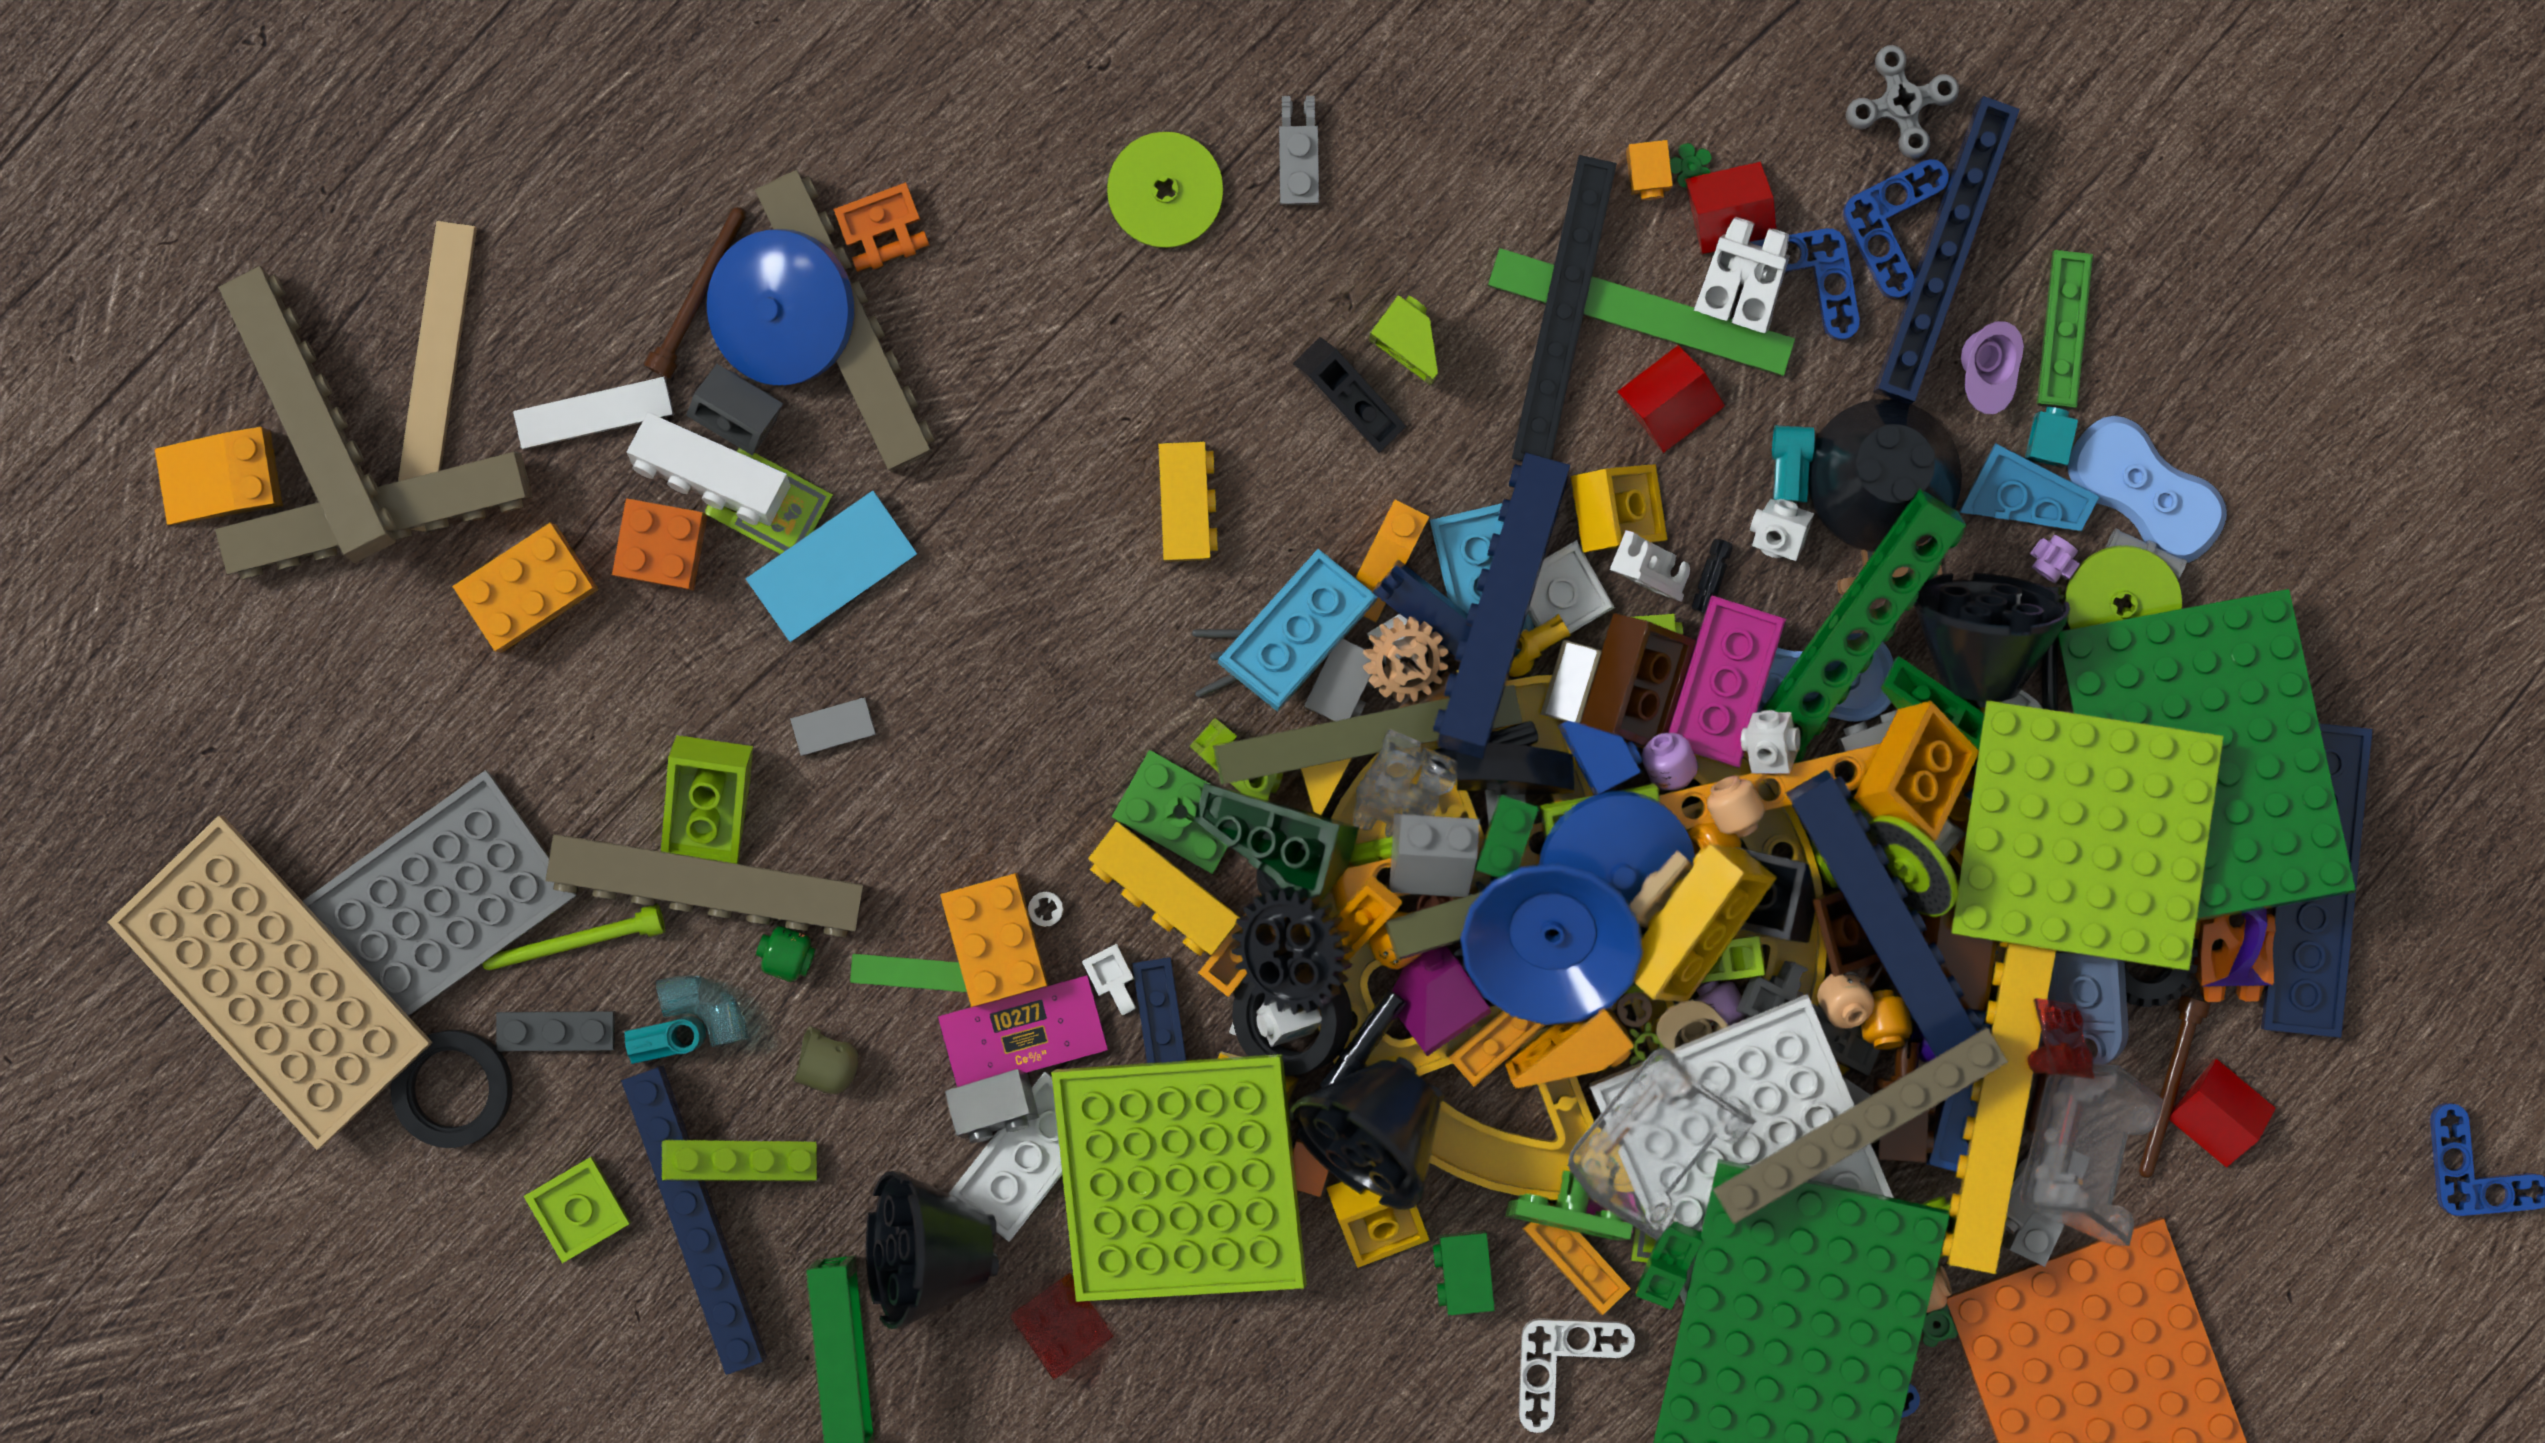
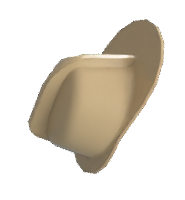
M1692 1000L1681 1002L1669 1008L1657 1023L1656 1035L1661 1044L1670 1051L1726 1028L1729 1025L1711 1006L1705 1002ZM1710 1020H1713V1029L1711 1028Z

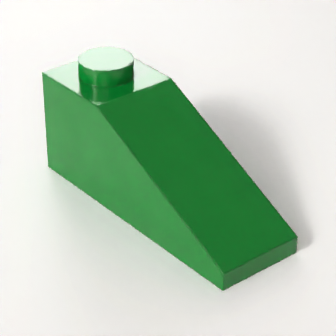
M1898 656L1894 660L1881 686L1882 691L1894 706L1900 709L1932 701L1979 750L1984 713Z

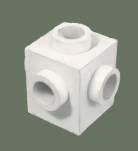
M1770 499L1764 510L1757 509L1753 517L1750 531L1756 534L1752 546L1761 549L1767 556L1774 558L1785 557L1796 561L1804 548L1814 513L1798 508L1794 502L1789 500Z
M1766 710L1752 714L1748 727L1743 728L1741 734L1742 750L1744 752L1748 751L1751 773H1790L1797 752L1800 749L1799 728H1794L1791 712Z

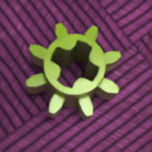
M1646 1022L1642 1032L1638 1033L1633 1028L1629 1029L1630 1033L1634 1036L1632 1041L1634 1047L1630 1049L1634 1052V1055L1629 1060L1631 1065L1635 1064L1639 1059L1644 1062L1651 1060L1650 1058L1662 1055L1663 1050H1667L1661 1044L1657 1035L1651 1032L1650 1022ZM1645 1036H1650L1651 1041L1658 1044L1657 1049L1651 1050L1649 1057H1645L1644 1052L1637 1049L1638 1044L1644 1043Z

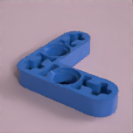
M1925 160L1854 195L1844 206V221L1878 289L1889 299H1899L1908 294L1911 290L1914 276L1886 219L1937 195L1945 188L1948 183L1949 174L1945 165L1938 160ZM1924 168H1928L1930 172L1937 171L1940 175L1935 181L1937 187L1933 188L1930 183H1926L1916 189L1921 196L1915 197L1913 186L1905 177L1911 175L1913 183L1925 175ZM1897 184L1905 189L1906 200L1902 205H1892L1886 200L1885 190L1888 186ZM1859 202L1862 207L1868 205L1871 208V211L1867 214L1870 225L1872 226L1878 221L1881 228L1873 229L1862 237L1859 231L1864 230L1866 226L1860 217L1856 219L1852 217L1851 213L1856 209L1854 203ZM1874 236L1884 237L1889 243L1887 255L1883 257L1873 256L1868 250L1870 238ZM1895 256L1898 263H1893L1891 267L1896 275L1903 274L1906 280L1901 284L1903 290L1898 291L1895 286L1888 288L1886 282L1890 279V274L1885 267L1879 272L1876 265L1884 264Z
M1828 228L1789 235L1788 243L1796 244L1800 249L1801 256L1798 262L1787 264L1785 273L1813 268L1825 333L1834 340L1844 341L1849 339L1857 332L1860 318L1844 236L1839 231ZM1824 236H1828L1830 242H1837L1838 248L1832 251V257H1827L1825 251H1817L1811 254L1814 261H1807L1808 248L1803 239H1811L1810 247L1820 245L1824 240ZM1765 239L1751 241L1750 243L1763 247ZM1838 274L1844 279L1845 289L1842 294L1831 295L1825 290L1824 280L1828 275ZM1848 298L1849 305H1842L1841 309L1843 317L1850 318L1852 324L1846 327V333H1840L1839 327H1832L1831 321L1837 318L1836 306L1828 309L1827 302L1837 303Z
M2453 1103L2439 1104L2434 1108L2430 1117L2437 1200L2443 1211L2451 1215L2467 1216L2536 1210L2545 1207V1177L2542 1175L2525 1173L2475 1178L2468 1113L2463 1107ZM2448 1110H2450L2452 1115L2459 1118V1123L2452 1125V1134L2454 1137L2461 1136V1143L2452 1141L2441 1142V1137L2450 1138L2448 1126L2441 1125L2440 1123L2441 1118L2447 1117ZM2452 1148H2457L2463 1155V1163L2456 1170L2447 1169L2443 1162L2445 1152ZM2446 1175L2450 1177L2465 1175L2464 1182L2457 1180L2458 1191L2466 1195V1200L2459 1202V1208H2456L2455 1204L2447 1200L2448 1196L2454 1194V1182H2445ZM2516 1181V1189H2529L2532 1186V1181H2535L2537 1186L2543 1188V1193L2538 1194L2534 1202L2530 1196H2515L2511 1182ZM2497 1183L2504 1188L2505 1198L2502 1203L2493 1206L2487 1202L2485 1193L2490 1185ZM2515 1197L2518 1201V1204H2513Z

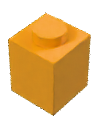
M1667 140L1629 144L1626 148L1631 195L1641 194V200L1664 198V192L1670 191L1673 186Z

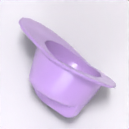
M1995 321L1986 325L1979 332L1972 334L1966 340L1961 352L1962 366L1966 371L1965 390L1968 400L1976 410L1984 414H1996L2004 410L2012 401L2016 390L2024 345L2022 335L2018 329L2006 321Z

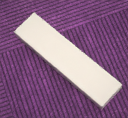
M665 377L513 411L523 450L643 422L647 412L660 418L674 416Z

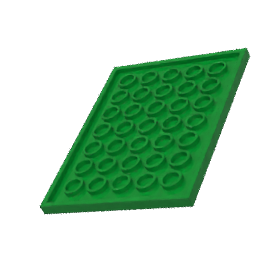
M2289 589L2071 629L2059 633L2057 636L2073 714L2223 736L2196 921L2355 892L2356 889Z
M1718 1159L1701 1230L1703 1241L1695 1256L1653 1443H1896L1950 1216L1949 1210L1809 1179L1735 1224H1732L1712 1189L1751 1166Z

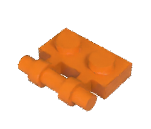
M906 182L834 209L847 246L850 247L862 242L865 248V253L852 257L857 272L872 267L873 270L884 266L883 262L902 255L905 258L916 254L915 250L929 246L925 231L910 236L907 230V225L920 221ZM895 230L898 241L877 248L874 237Z

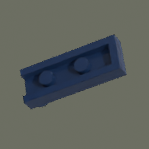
M1400 560L1396 561L1393 568L1374 587L1373 593L1407 620L1409 617H1414L1418 621L1419 626L1424 621L1432 626V632H1438L1443 638L1439 645H1443L1453 656L1456 655L1460 639L1468 640L1472 628L1466 625L1468 614Z
M1171 957L1132 963L1147 1063L1186 1061Z

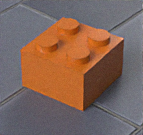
M626 498L612 575L694 591L708 515L699 511Z

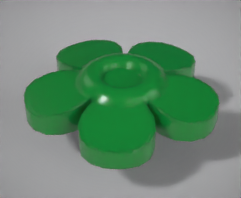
M1684 143L1678 148V153L1682 159L1679 157L1670 158L1671 173H1679L1677 183L1681 187L1686 188V178L1711 173L1707 167L1702 166L1708 164L1712 158L1706 148H1700L1695 152V148L1691 143Z

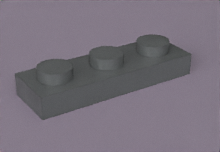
M615 1011L496 1012L497 1051L615 1050Z

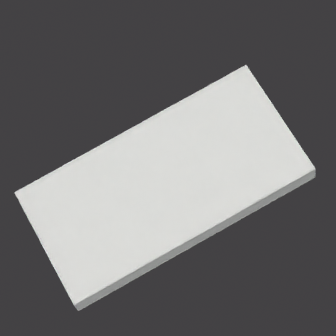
M1044 1072L1032 1087L1039 1118L1028 1121L1029 1127L1019 1131L1007 1132L1006 1128L998 1130L949 1192L950 1195L983 1210L986 1214H993L997 1224L996 1232L1009 1242L1062 1175L1052 1076L1047 1072Z

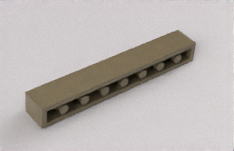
M795 170L755 189L773 229L795 230L812 236L824 244L837 257L845 272L846 269L852 267L843 246L835 248L829 234L835 232V229L826 211L818 213L813 199L819 196L809 176L802 179L799 172ZM848 276L854 298V322L849 341L836 362L887 469L893 472L933 453L929 444L934 442L935 439L926 420L919 423L912 409L917 407L918 403L909 385L902 388L896 374L902 370L893 351L885 353L879 341L880 338L885 337V334L877 317L874 315L868 318L862 304L868 302V298L859 280L852 283Z
M258 266L219 286L218 288L343 555L355 564L396 543L391 532L392 529L396 528L395 523L385 507L380 509L375 496L380 494L379 489L369 473L364 475L359 465L360 462L364 461L363 455L355 441H348L343 431L348 428L347 421L338 407H332L327 397L333 394L331 387L322 373L317 375L312 365L313 362L317 361V358L308 341H301L296 331L301 328V324L291 307L286 309L281 299L286 293L276 274L270 276L263 268Z
M511 452L378 487L380 494L375 496L380 509L385 507L395 523L396 528L391 530L395 541L411 537V529L425 526L426 532L449 527V519L462 516L464 522L474 521L487 517L485 512L487 509L500 506L501 513L513 511L524 507L522 500L533 498L522 453ZM319 502L215 529L226 574H239L241 580L263 575V567L275 564L278 570L301 565L299 558L314 555L315 561L331 558L338 555L336 549L340 548Z
M559 834L553 835L545 880L554 882L553 890L576 893L577 886L592 888V896L615 900L616 893L632 895V903L654 906L655 899L670 901L669 909L692 912L693 905L708 907V915L731 918L733 911L747 914L746 921L769 925L770 919L776 918L786 920V928L808 931L809 924L824 926L823 934L847 937L848 930H856L863 884Z
M1983 1029L1712 1190L1732 1224H1735L1996 1070L2008 1061L1989 1029Z

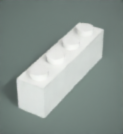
M647 412L627 450L633 470L640 475L653 479L655 475L668 481L667 484L672 489L683 494H688L689 491L701 495L703 496L702 500L706 504L722 510L724 506L737 512L736 515L740 519L752 525H757L758 522L770 526L791 487L787 474Z

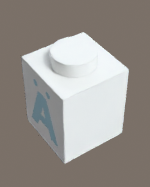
M1277 1001L1268 1006H1265L1263 1003L1256 1012L1258 1029L1262 1036L1267 1037L1271 1047L1312 1034L1321 1024L1322 1019L1318 1008L1309 1013L1303 1010L1296 1015L1292 1014L1290 1008L1283 1012H1278Z

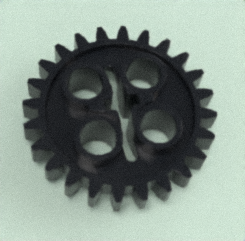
M1292 886L1285 887L1280 891L1278 888H1274L1266 892V894L1255 897L1253 899L1254 903L1243 908L1246 915L1236 920V923L1243 930L1232 934L1235 940L1241 942V946L1233 949L1232 953L1242 956L1243 960L1235 968L1240 970L1246 969L1248 973L1242 980L1243 984L1253 981L1255 987L1252 995L1256 996L1263 992L1265 994V1006L1277 1001L1278 1012H1283L1290 1008L1293 1015L1303 1010L1309 1013L1317 1009L1318 1006L1322 1007L1330 1003V998L1341 993L1339 986L1349 980L1342 971L1351 968L1353 965L1349 960L1344 959V955L1353 951V947L1343 945L1342 939L1346 938L1350 933L1349 931H1339L1337 928L1343 918L1340 916L1332 919L1329 914L1333 905L1329 904L1321 908L1319 906V894L1307 900L1306 888L1294 892ZM1270 925L1274 928L1276 937L1272 934ZM1304 925L1309 929L1311 938L1306 934ZM1274 964L1279 968L1280 975L1275 971ZM1308 964L1314 969L1315 976L1309 971Z

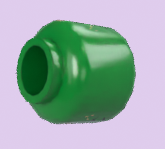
M779 926L773 930L771 936L762 935L755 956L762 958L761 970L765 974L787 982H795L800 976L806 977L816 948L811 947L809 936Z

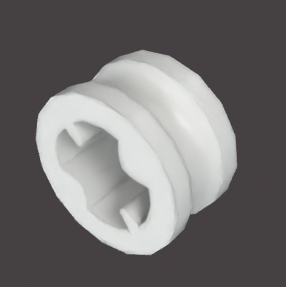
M1040 892L1033 896L1028 906L1029 916L1032 921L1044 927L1057 923L1062 917L1064 910L1061 899L1051 892ZM1041 898H1049L1048 903L1053 900L1057 906V909L1052 911L1053 918L1050 920H1043L1044 915H1041L1039 918L1035 913V909L1040 906L1039 900Z

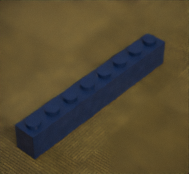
M1985 96L1976 103L1873 393L1908 405L1915 402L2016 122L2019 108Z
M1525 453L1522 465L1515 464L1509 481V487L1514 488L1511 500L1504 498L1498 521L1504 522L1501 534L1493 533L1487 553V556L1493 557L1490 569L1482 568L1476 589L1482 592L1479 604H1471L1467 616L1466 625L1472 628L1468 640L1461 638L1457 648L1455 661L1461 662L1457 675L1450 673L1444 692V696L1450 697L1447 709L1438 710L1433 731L1439 733L1438 747L1480 759L1484 758L1567 486L1570 465Z
M1826 769L1786 792L1787 797L1934 1056L1941 1055L1975 1035L1977 1031L1983 1028L1972 1008L1964 1010L1959 1001V998L1964 996L1961 987L1953 975L1946 978L1940 968V965L1946 963L1935 942L1927 945L1921 934L1927 930L1922 918L1916 909L1909 912L1905 906L1903 899L1908 897V894L1897 876L1890 879L1884 866L1890 862L1879 843L1871 845L1865 833L1870 831L1871 828L1861 811L1858 809L1852 812L1846 799L1852 797L1842 777L1839 776L1834 779Z
M664 1065L621 1080L725 1375L762 1363L767 1358L705 1181H662V1141L690 1140Z

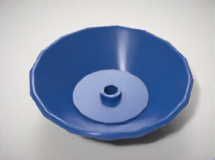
M1560 864L1521 867L1491 882L1469 907L1460 937L1465 969L1483 997L1512 1017L1543 1025L1582 1022L1598 1014V1011L1603 1008L1606 1010L1611 1008L1633 984L1643 954L1639 921L1622 894L1591 872ZM1549 929H1556L1559 931V933L1556 935L1548 934L1546 931Z

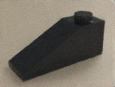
M1319 337L1293 363L1312 386L1378 453L1407 427L1343 355L1323 338Z

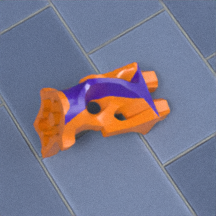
M2266 909L2240 913L2245 918L2241 927L2230 925V915L2201 920L2197 949L2198 957L2194 959V965H2198L2194 975L2200 984V993L2206 1002H2221L2224 1000L2226 986H2237L2236 995L2240 1000L2245 1002L2259 1001L2264 985H2273V940L2276 927L2273 914H2266ZM2219 938L2223 939L2221 949L2212 950L2214 941Z

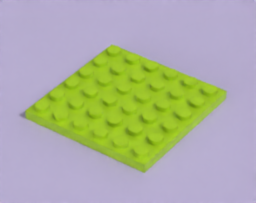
M1986 701L1958 885V898L1955 905L1951 934L2188 971L2223 736Z
M1283 1054L1057 1069L1051 1072L1076 1302L1305 1288L1307 1282Z

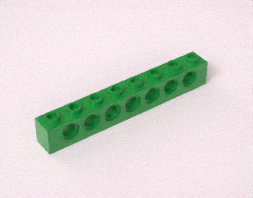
M1921 489L1916 493L1760 711L1791 712L1793 723L1797 724L1795 728H1799L1800 749L1797 752L1794 763L1802 761L1806 753V746L1814 735H1819L1825 729L1829 719L1828 716L1837 704L1840 705L1846 700L1851 690V684L1858 674L1864 673L1869 668L1873 660V654L1881 642H1886L1890 639L1896 628V622L1902 613L1914 606L1920 588L1927 579L1930 580L1937 574L1941 566V559L1949 548H1954L1963 537L1966 524L1958 511ZM1931 535V539L1927 544L1922 546L1915 545L1920 537ZM1909 567L1903 576L1892 577L1898 568ZM1880 598L1886 599L1881 607L1876 609L1870 608L1875 600ZM1864 630L1859 638L1854 640L1847 639L1851 632ZM1841 661L1840 666L1835 670H1825L1829 663ZM1811 692L1819 693L1814 700L1809 702L1803 701L1807 694Z

